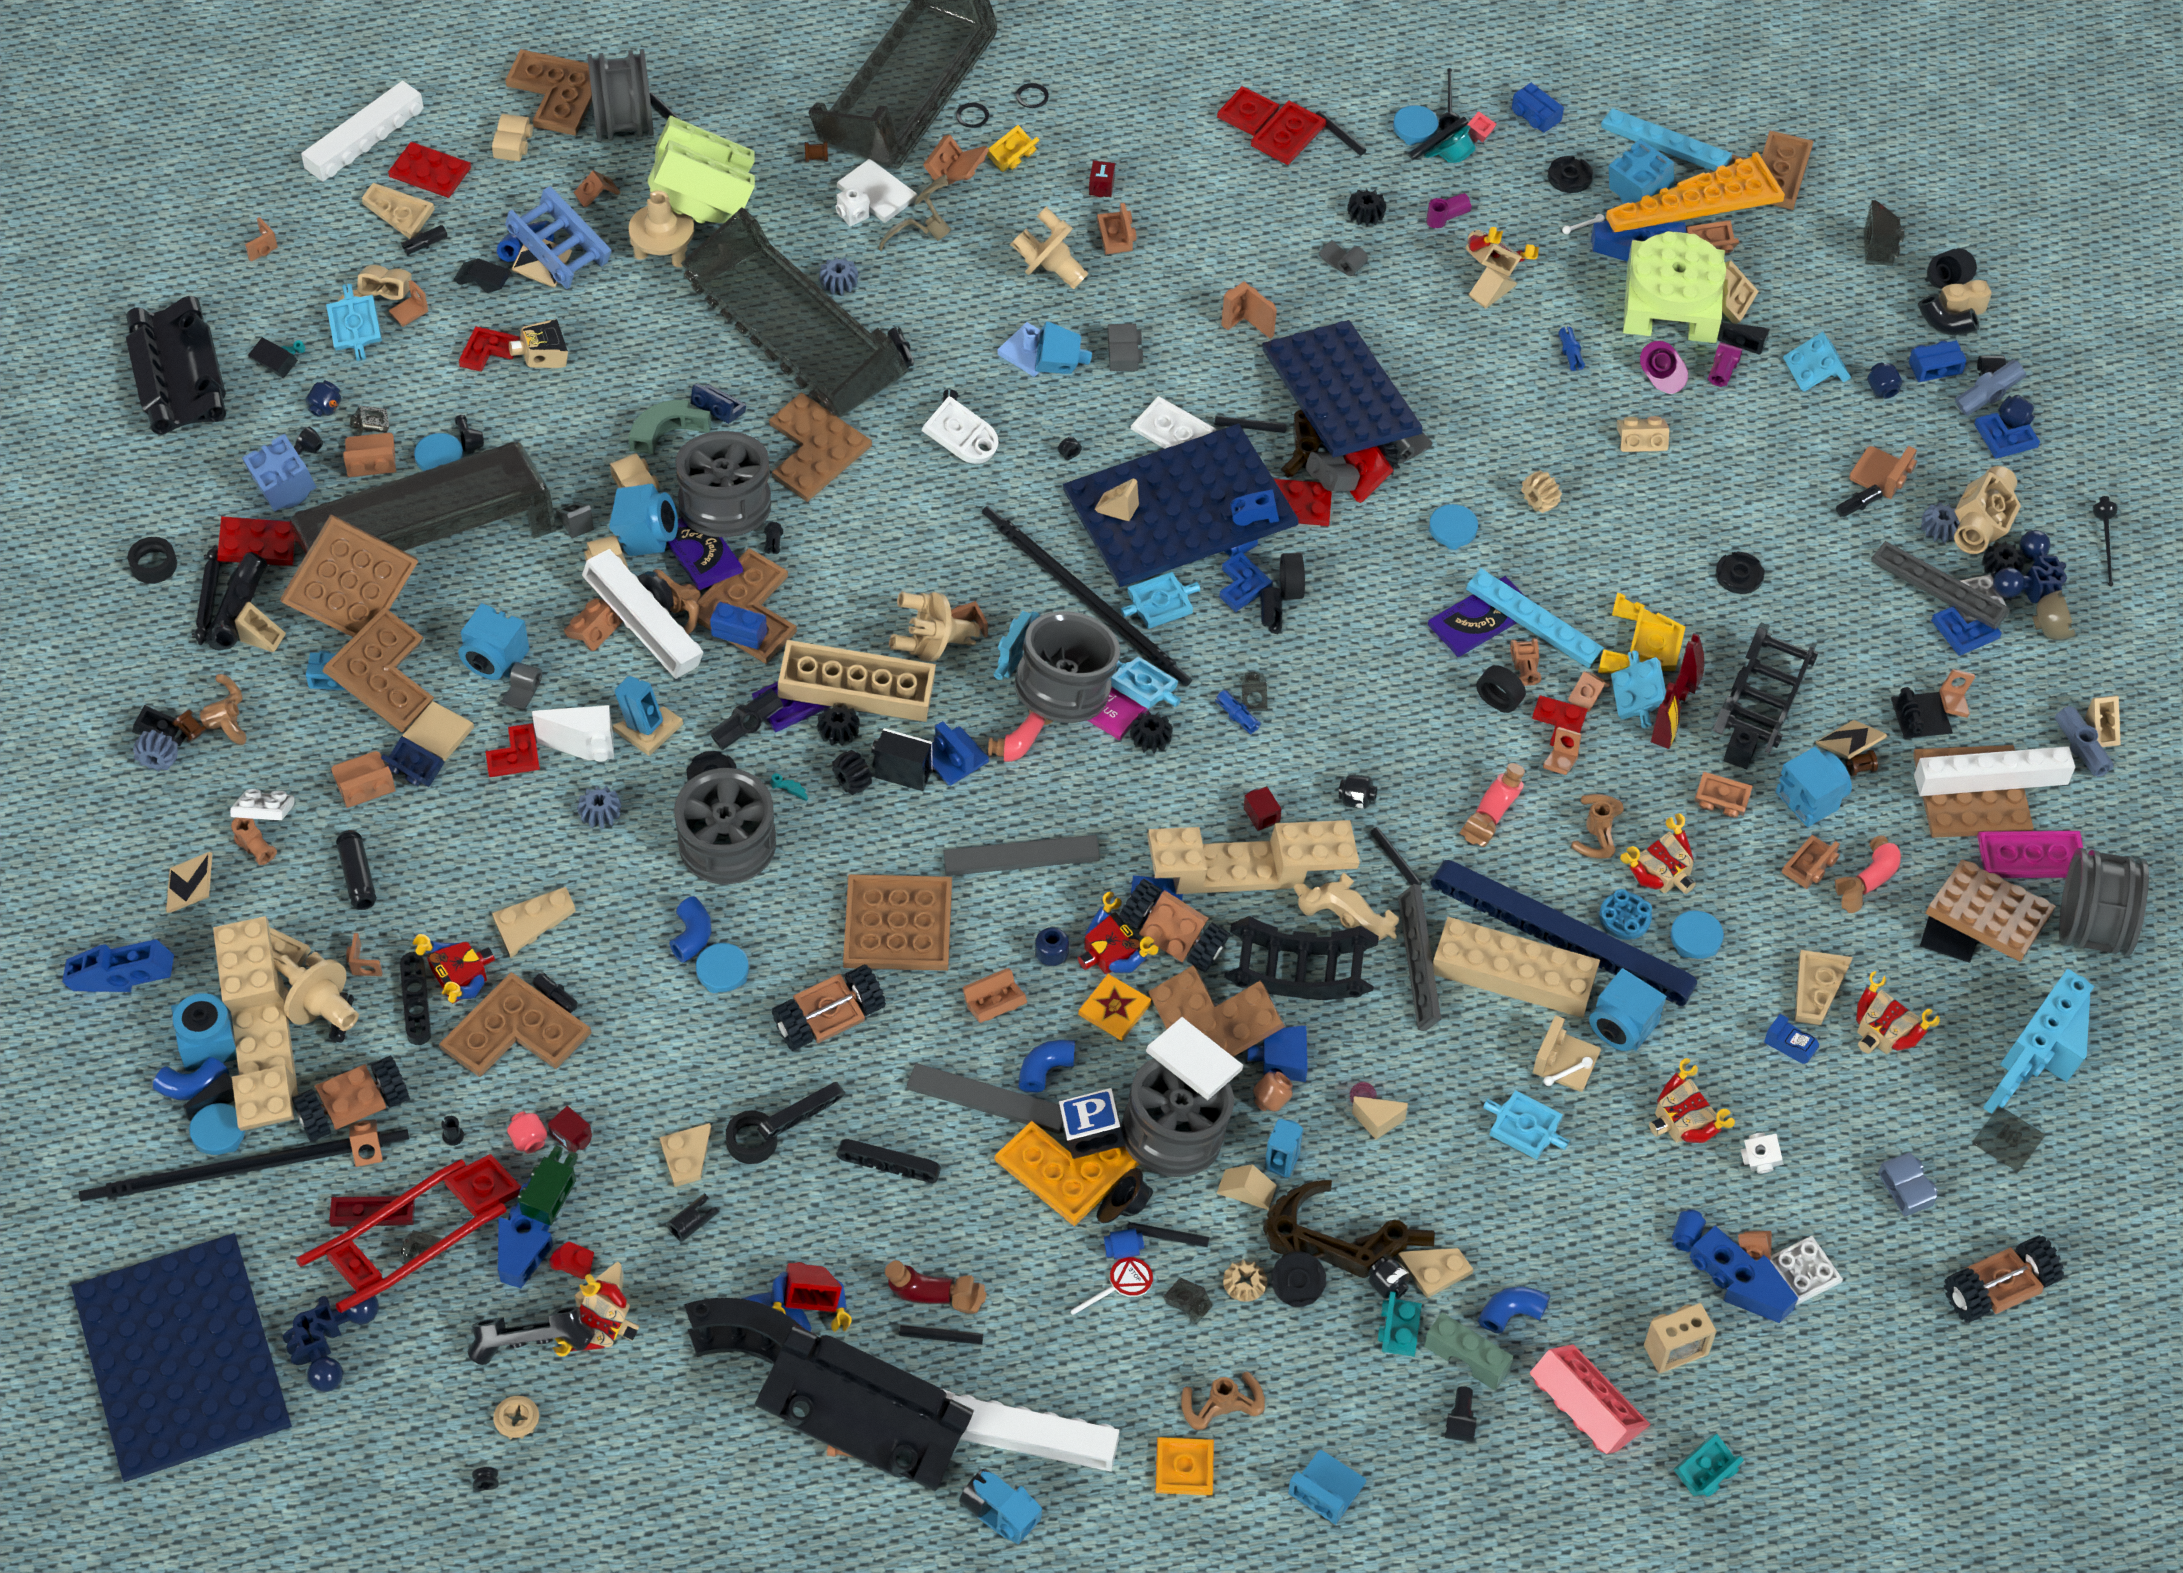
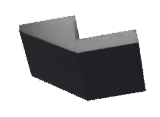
M477 258L463 263L454 280L459 285L475 281L486 293L502 289L511 271Z

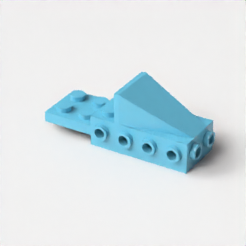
M2068 968L2000 1063L2008 1072L1983 1108L1992 1114L1997 1106L2003 1108L2022 1080L2027 1083L2032 1075L2038 1077L2044 1068L2066 1082L2078 1069L2087 1056L2090 992L2095 987L2086 978L2077 975Z

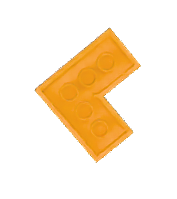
M1033 1121L1026 1125L995 1155V1161L1074 1227L1111 1192L1126 1172L1139 1165L1130 1156L1125 1146L1073 1159L1071 1152Z

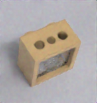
M1701 1303L1694 1306L1688 1304L1670 1315L1661 1314L1655 1317L1650 1323L1644 1347L1660 1374L1709 1355L1716 1329Z

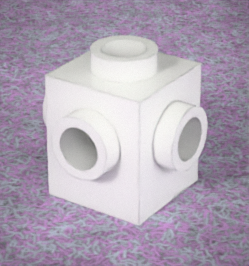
M854 186L837 194L836 211L849 227L869 218L870 199L865 192L862 193L857 186Z
M1756 1133L1750 1135L1749 1140H1744L1746 1148L1741 1149L1744 1165L1750 1164L1751 1171L1757 1170L1758 1174L1773 1171L1775 1166L1783 1165L1777 1134L1765 1136V1133ZM1761 1151L1765 1152L1763 1155H1758Z

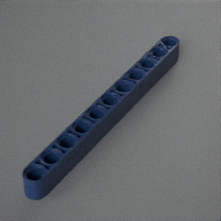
M1444 860L1430 881L1431 886L1435 890L1439 891L1440 889L1442 890L1441 893L1460 902L1465 901L1464 904L1483 913L1488 912L1487 915L1506 924L1511 923L1510 926L1529 935L1534 934V937L1554 947L1558 945L1557 948L1599 959L1598 967L1601 969L1604 967L1605 971L1615 976L1622 968L1666 995V1000L1672 1003L1675 1001L1678 1006L1686 1005L1697 986L1696 978L1690 973L1454 861Z

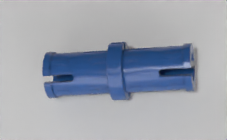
M1567 326L1568 334L1565 327H1563L1558 332L1563 344V354L1567 356L1572 371L1576 370L1575 364H1577L1578 370H1582L1585 367V363L1580 353V343L1576 341L1572 327Z
M1223 690L1218 694L1215 702L1229 714V718L1232 721L1239 723L1250 735L1259 729L1261 722L1249 713L1246 705L1239 703L1227 690Z

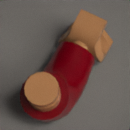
M897 1260L890 1262L885 1268V1275L889 1278L888 1285L890 1289L902 1300L921 1304H950L952 1301L954 1309L968 1314L978 1313L981 1304L985 1303L987 1294L984 1291L985 1285L973 1283L974 1278L972 1275L961 1276L956 1279L954 1284L953 1278L924 1275L915 1271L911 1266L903 1265L902 1262Z

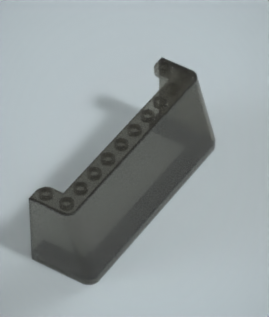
M910 0L909 4L831 109L828 111L824 103L816 102L808 113L819 141L822 143L827 141V144L867 160L871 159L875 163L887 168L899 169L995 37L997 21L990 0Z
M743 207L681 262L685 269L683 274L692 283L690 285L698 295L703 293L706 296L705 300L712 308H720V314L728 322L733 320L736 323L734 325L735 328L742 335L747 333L750 336L749 340L757 349L760 347L765 349L764 354L773 363L777 360L780 363V369L787 376L792 374L795 377L794 381L801 389L807 388L810 390L809 395L818 404L822 401L826 405L824 408L832 416L837 415L841 418L902 378L908 372L894 342L878 327L872 333L866 330L769 243L758 221Z
M510 442L469 457H463L457 461L439 465L423 472H417L377 487L298 511L290 520L295 544L302 561L330 515L402 551L526 510L530 533L533 539L556 532L549 489L524 446L519 442Z

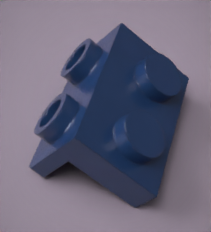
M696 383L692 387L690 404L702 410L710 411L711 415L728 424L746 411L745 403L709 384L704 387Z
M401 736L389 757L384 754L381 757L382 760L388 763L386 767L388 766L397 775L401 771L406 773L407 777L405 779L419 787L420 783L429 787L445 763L441 758Z

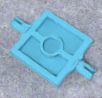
M344 284L342 286L344 298L338 302L326 304L334 348L336 351L354 348L356 360L359 361L361 358L365 360L366 356L363 346L382 341L373 295L354 296L352 284H347V286Z
M1173 572L1129 586L1128 595L1133 604L1121 607V615L1125 618L1137 613L1144 621L1147 629L1193 614V607L1188 600V595L1200 592V586L1198 582L1183 586L1176 579Z
M1022 610L1017 619L1014 618L1011 622L1008 635L1001 638L998 645V650H1000L999 666L993 673L996 679L1010 678L1023 657L1022 648L1027 628L1036 618L1040 617L1037 612L1032 611L1028 613Z
M1632 651V653H1628L1630 666L1611 674L1618 716L1621 719L1640 716L1641 727L1648 728V726H1652L1650 712L1662 704L1666 694L1661 663L1657 657L1640 662L1638 651Z
M1139 656L1127 663H1122L1118 660L1117 672L1111 678V686L1147 709H1150L1162 700L1167 701L1174 707L1179 705L1181 698L1171 693L1176 689L1178 680Z
M1516 1090L1511 1098L1502 1106L1489 1098L1483 1106V1109L1497 1115L1496 1122L1490 1130V1136L1538 1160L1544 1148L1550 1143L1566 1150L1570 1142L1569 1139L1556 1134V1129L1562 1120L1563 1114Z

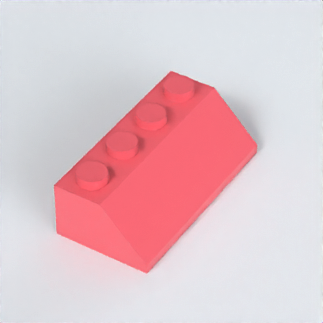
M1574 1344L1549 1349L1529 1373L1535 1379V1384L1554 1399V1404L1561 1411L1568 1413L1573 1419L1574 1425L1580 1431L1586 1432L1593 1440V1445L1603 1453L1610 1454L1619 1451L1650 1426V1423Z

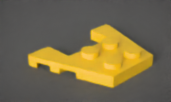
M1617 593L1612 615L1637 621L1630 652L1638 651L1640 662L1657 657L1661 663L1662 671H1675L1685 626L1660 613L1654 614L1644 609L1645 605L1639 602L1634 604L1625 599V595ZM1603 650L1598 673H1614L1630 666L1629 656Z

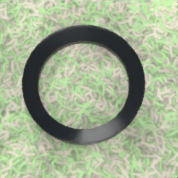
M1037 83L1024 84L1016 92L1018 103L1027 108L1041 107L1046 104L1049 98L1047 89ZM1037 88L1044 93L1045 97L1041 103L1029 105L1021 100L1020 95L1025 89Z
M966 103L958 108L956 118L965 127L977 128L988 121L989 111L982 104ZM976 107L984 112L985 118L978 124H967L962 121L960 117L961 112L966 108Z

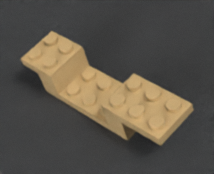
M1350 820L1275 823L1270 841L1203 844L1200 827L1149 829L1147 834L1155 878L1173 877L1176 894L1291 889L1297 883H1304L1307 871L1358 869L1359 858Z
M264 916L213 927L222 1002L231 1011L239 1075L232 1077L238 1128L243 1131L294 1120L292 1097L298 1095L289 1020L284 1012L286 1000L284 982L274 967L268 919Z

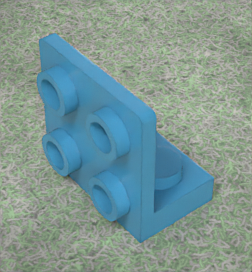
M1319 1450L1302 1474L1296 1471L1292 1476L1288 1494L1336 1525L1366 1484V1478L1323 1450Z

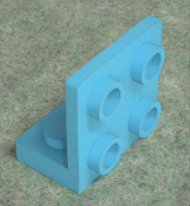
M1824 332L1819 333L1783 356L1802 391H1807L1831 375L1834 378L1839 376L1843 382L1852 378L1834 345Z

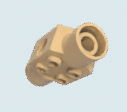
M2002 466L1991 467L1983 476L1967 485L1954 511L1960 522L1955 532L1954 540L1962 551L1970 554L1981 553L1987 548L1988 544L2009 532L2021 505L2014 493L2017 487V478L2008 468Z

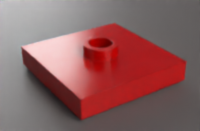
M1241 86L1218 111L1217 118L1255 136L1278 112L1279 104Z
M1377 446L1349 453L1344 457L1346 463L1353 465L1360 474L1355 490L1350 491L1359 503H1362L1394 471Z

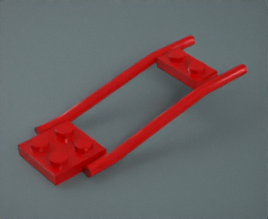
M492 1154L467 1166L460 1159L438 1170L347 1232L296 1257V1262L299 1267H303L327 1255V1259L357 1292L336 1303L339 1313H342L390 1288L483 1224L506 1213L507 1209L504 1203L518 1197L521 1186ZM444 1180L445 1185L472 1213L474 1218L383 1279L380 1271L356 1246L353 1240Z

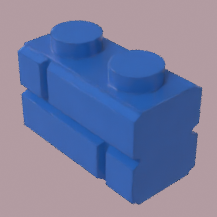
M1532 82L1517 91L1513 96L1512 109L1514 113L1529 121L1533 128H1538L1545 133L1562 121L1564 107Z
M1957 340L1951 342L1940 341L1936 345H1920L1912 349L1908 362L1918 382L1963 374L1966 357L1963 351H1961Z
M718 602L710 619L712 636L757 650L760 648L767 633L766 615L754 613L753 611L723 602Z

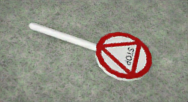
M1135 1257L1118 1260L1110 1271L1112 1286L1075 1307L1070 1313L1072 1315L1078 1313L1115 1290L1127 1297H1138L1145 1294L1153 1283L1151 1268L1143 1260Z

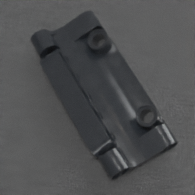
M195 296L183 297L165 310L155 313L148 312L139 307L130 309L126 314L130 332L126 336L140 404L149 417L151 430L156 434L162 435L187 424L219 422L226 417L223 400L226 390L210 326L204 321L198 298Z
M795 1324L791 1327L754 1405L783 1419L791 1428L894 1477L908 1478L933 1491H936L940 1485L953 1452L974 1412L973 1409L946 1398L947 1394L944 1390L839 1339L828 1335L818 1337L816 1334ZM793 1408L802 1409L805 1417L796 1416ZM901 1456L905 1458L908 1465L905 1467L898 1464L896 1457Z

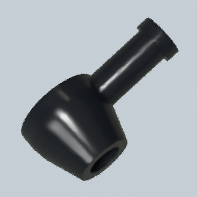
M465 415L456 416L455 423L460 431L463 451L471 452L483 447L484 438L482 431L469 428Z
M309 426L299 434L294 449L298 455L303 451L315 454L321 449L323 440Z

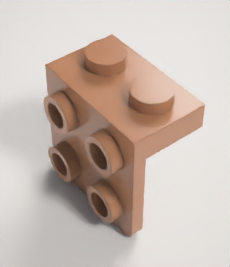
M950 134L945 135L923 166L933 180L944 174L948 176V184L963 179L968 180L974 176L978 165L985 160L989 149L987 146L962 151Z
M1243 281L1234 289H1229L1225 293L1221 325L1229 330L1241 320L1246 319L1271 339L1275 332L1277 309L1272 301L1264 298L1254 287L1249 286Z
M392 433L353 436L345 439L346 451L343 452L348 477L396 472L394 436Z
M1869 446L1853 468L1849 478L1851 481L1866 488L1876 484L1877 488L1881 489L1883 496L1892 499L1897 489H1902L1907 474L1913 472L1917 464V460L1914 459L1917 449L1908 446L1899 459L1873 446Z
M378 751L342 762L331 768L347 808L396 791L391 771L388 766H385Z

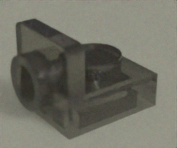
M359 405L356 413L352 414L350 418V427L353 428L354 436H361L363 430L387 433L390 427L387 409Z
M413 1230L410 1238L405 1239L401 1248V1255H403L405 1264L415 1258L417 1253L421 1254L442 1240V1238ZM447 1249L434 1258L443 1260Z
M1181 1277L1163 1296L1166 1304L1186 1312L1190 1321L1194 1324H1197L1212 1307L1204 1287Z

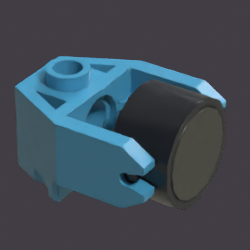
M987 1468L979 1471L971 1479L959 1499L960 1504L991 1529L1018 1545L1041 1521L1042 1507L1027 1493L1023 1486H1020L1015 1491Z

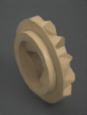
M1243 1259L1239 1263L1234 1264L1232 1262L1231 1266L1225 1270L1223 1285L1226 1292L1232 1298L1238 1301L1249 1302L1263 1295L1267 1287V1277L1264 1268L1257 1266L1255 1261L1250 1263ZM1240 1274L1244 1277L1252 1276L1250 1284L1246 1282L1239 1283L1241 1279Z
M524 1396L506 1398L495 1409L494 1425L500 1435L503 1434L510 1440L518 1437L523 1439L525 1435L533 1433L534 1428L539 1424L538 1408L531 1399ZM520 1409L521 1418H523L524 1420H519L517 1424L513 1426V1422L510 1416L515 1417L516 1413H518Z

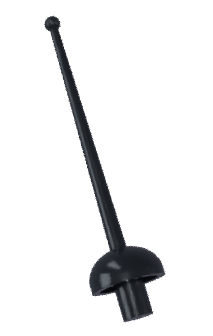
M1451 68L1447 69L1448 112L1444 113L1439 119V127L1442 130L1460 119L1458 114L1452 112Z
M2108 496L2100 497V502L2093 506V513L2104 522L2109 575L2108 585L2112 587L2109 519L2117 514L2118 506L2116 503L2111 502Z

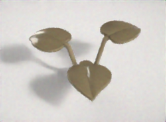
M946 174L934 180L916 198V205L924 199L933 214L925 221L927 226L925 227L911 218L901 221L893 226L882 238L879 245L881 252L889 238L911 224L923 230L925 234L930 232L937 241L951 231V228L938 215L929 199L932 192L949 185Z

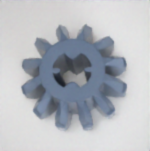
M835 257L833 261L827 259L826 263L821 265L819 281L823 285L824 291L830 290L832 295L839 291L842 296L844 290L851 293L852 287L857 286L859 274L853 261H847L846 257L842 260Z
M1941 502L1937 506L1931 504L1922 515L1921 530L1925 531L1926 537L1934 536V542L1938 538L1943 543L1948 539L1954 541L1955 532L1960 524L1954 512L1956 508L1952 509L1950 503L1947 506H1943Z
M151 730L149 733L143 731L133 746L134 759L140 761V765H145L148 769L153 768L158 772L161 769L168 770L177 759L178 743L172 741V736L163 735V732L157 733L155 730Z
M597 785L593 791L586 788L585 795H580L577 807L578 814H580L584 824L589 823L591 828L599 824L602 830L606 822L613 826L614 819H619L622 808L621 801L618 799L615 791L610 792L607 786L601 790Z

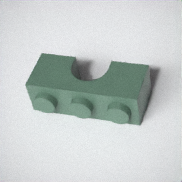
M1443 1312L1427 1332L1424 1347L1447 1361L1451 1356L1462 1359L1472 1369V1377L1495 1391L1510 1371L1513 1355Z

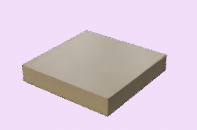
M432 701L402 736L446 761L473 730L474 724Z

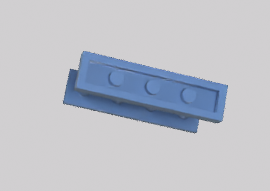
M551 186L543 190L540 205L519 217L513 210L508 212L505 223L508 231L515 235L551 272L554 279L566 289L571 286L574 276L573 272L592 260L600 267L609 260L612 250ZM545 212L549 213L556 220L537 233H534L526 225ZM559 229H565L571 237L550 250L542 241ZM576 244L580 245L587 253L567 266L558 258L559 255Z

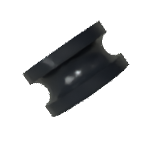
M1072 436L1065 438L1058 446V452L1063 455L1065 460L1078 456L1082 450L1080 443Z
M481 1467L472 1472L474 1479L473 1488L478 1491L497 1488L499 1486V1481L496 1479L498 1470L492 1467Z

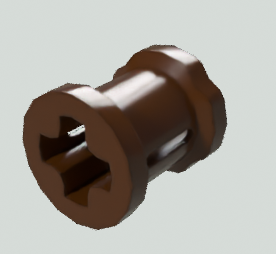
M824 141L823 144H809L805 142V162L810 160H824L828 162L827 141Z
M190 709L172 723L175 727L178 726L187 736L188 743H191L207 729L196 721Z
M1872 749L1867 750L1864 754L1845 759L1850 776H1856L1858 772L1867 770L1874 772L1878 769L1877 757Z

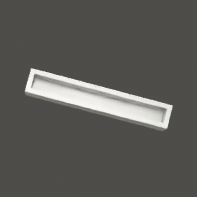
M401 81L302 152L304 168L322 182L329 177H333L338 170L345 165L351 164L356 157L363 152L369 151L378 141L384 140L389 133L396 128L402 127L413 116H417L424 109L421 93L404 81Z
M608 549L586 561L582 573L585 580L675 679L699 665L703 655L700 646L689 637L684 628L670 616L667 609L659 604L653 594L639 582L636 575L629 571L618 556Z
M2069 747L1927 757L1919 759L1914 777L1919 796L2069 784L2075 764Z
M953 1395L952 1400L974 1410L972 1418L960 1440L1112 1472L1119 1442V1429H1115L1111 1425L1090 1424L1080 1418L1066 1419L1052 1412H1044L1042 1414L1033 1412L1023 1406L1016 1408L1004 1406L1001 1402L993 1400L988 1402L980 1401L970 1395Z

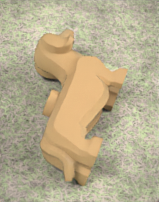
M1345 873L1340 876L1339 882L1325 883L1320 888L1315 887L1313 890L1302 883H1297L1293 887L1299 896V908L1305 915L1312 916L1322 909H1330L1340 917V922L1346 928H1354L1361 925L1378 935L1379 940L1387 936L1392 939L1397 937L1395 925L1398 924L1399 918L1389 909L1385 912V917L1374 913L1357 891L1349 889L1354 881Z

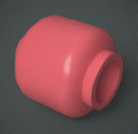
M523 1111L511 1118L512 1122L507 1128V1133L518 1151H525L529 1154L541 1149L545 1145L547 1130L537 1114H526Z

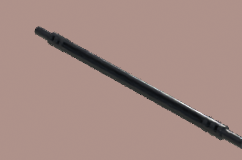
M989 506L982 510V514L997 526L998 531L1004 536L1006 535L1011 542L1166 674L1170 673L1184 686H1188L1192 682V679L1176 666V662L1007 518H1002Z
M408 1129L383 1134L380 1131L378 1132L380 1148L384 1144L410 1140ZM350 1138L135 1179L130 1178L124 1181L109 1182L103 1187L79 1191L80 1202L103 1197L113 1199L114 1197H123L124 1195H134L135 1193L351 1153L352 1147ZM369 1144L362 1145L358 1152L367 1149L372 1150L373 1146Z

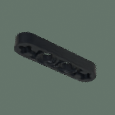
M409 952L400 959L405 1028L408 1041L411 1044L423 1045L431 1038L425 963L421 955H417L416 952ZM412 961L416 963V974H411L410 962ZM413 983L422 985L421 989L417 992L407 990L409 985ZM416 1005H420L424 1008V1010L417 1015H413L409 1012L410 1009ZM420 1022L421 1035L416 1036L415 1023Z
M833 1082L767 1118L758 1126L757 1130L766 1141L830 1107L845 1095V1091L838 1082Z
M850 1139L841 1140L836 1153L837 1157L842 1161L869 1168L875 1166L877 1170L896 1175L902 1173L901 1176L928 1183H936L941 1171V1166L935 1161Z

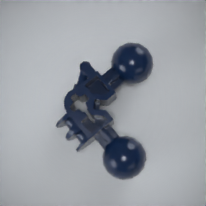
M2031 530L2021 537L2019 543L2020 550H2023L2022 554L2027 559L2035 561L2026 576H2023L2018 569L2007 567L1998 571L1993 580L1994 590L2000 596L2006 598L2016 597L2025 589L2030 602L2037 603L2044 596L2062 590V586L2067 580V575L2064 572L2066 564L2059 562L2057 556H2047L2051 544L2049 537L2044 532Z
M353 1291V1292L350 1293L347 1297H349V1296H351V1295H353V1294H355V1293H357V1292H356V1291ZM321 1296L318 1300L319 1303L314 1309L301 1312L294 1318L293 1328L284 1333L283 1341L287 1343V1352L292 1355L291 1363L303 1365L311 1362L307 1371V1378L312 1388L325 1393L339 1387L343 1379V1368L337 1360L327 1356L331 1354V1350L325 1336L329 1338L340 1336L341 1332L338 1325L348 1321L363 1325L374 1320L379 1312V1302L376 1296L342 1313H339L337 1308L332 1310L328 1298ZM308 1328H309L310 1333H311V1335H312V1337H313V1339H314V1343H312V1341H311V1339H310V1337H309V1335H308V1332H307V1330H306V1329H308Z

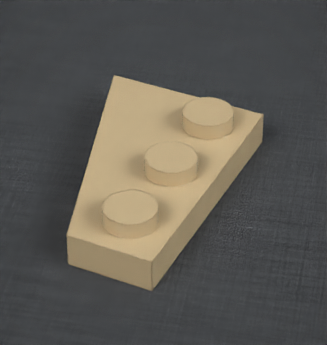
M372 183L362 197L364 206L409 239L418 234L435 210L433 203Z
M564 887L496 911L492 915L508 954L512 958L521 948L533 943L539 935L558 925L576 912L567 888Z
M1800 950L1795 1022L1815 1025L1822 1024L1853 957Z

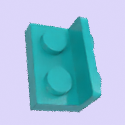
M1390 1291L1389 1301L1383 1300L1381 1317H1386L1385 1325L1379 1326L1377 1341L1383 1342L1381 1352L1415 1357L1422 1303L1395 1299L1396 1292Z

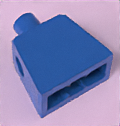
M1306 1026L1282 1028L1263 1039V1045L1251 1046L1247 1049V1061L1263 1062V1075L1268 1072H1281L1289 1080L1306 1082L1308 1070Z

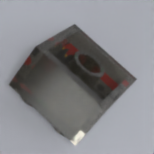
M1871 200L1863 230L1865 264L1893 266L1894 259L1899 257V242L1904 240V228H1901L1899 217L1877 200Z

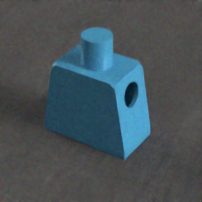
M1046 321L1039 332L1035 371L1071 374L1078 363L1089 365L1092 351L1080 349L1081 336Z

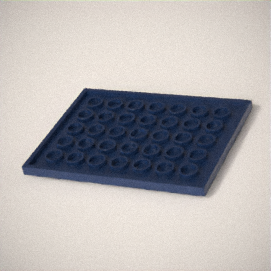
M1240 424L1063 484V490L1119 588L1298 525V517ZM1133 478L1137 480L1139 505L1130 521L1104 515L1095 510L1104 492ZM1273 489L1279 517L1278 522L1270 523L1269 519L1253 521L1245 526L1234 523L1230 507L1232 500L1248 494Z
M235 1233L71 1285L124 1482L292 1427Z

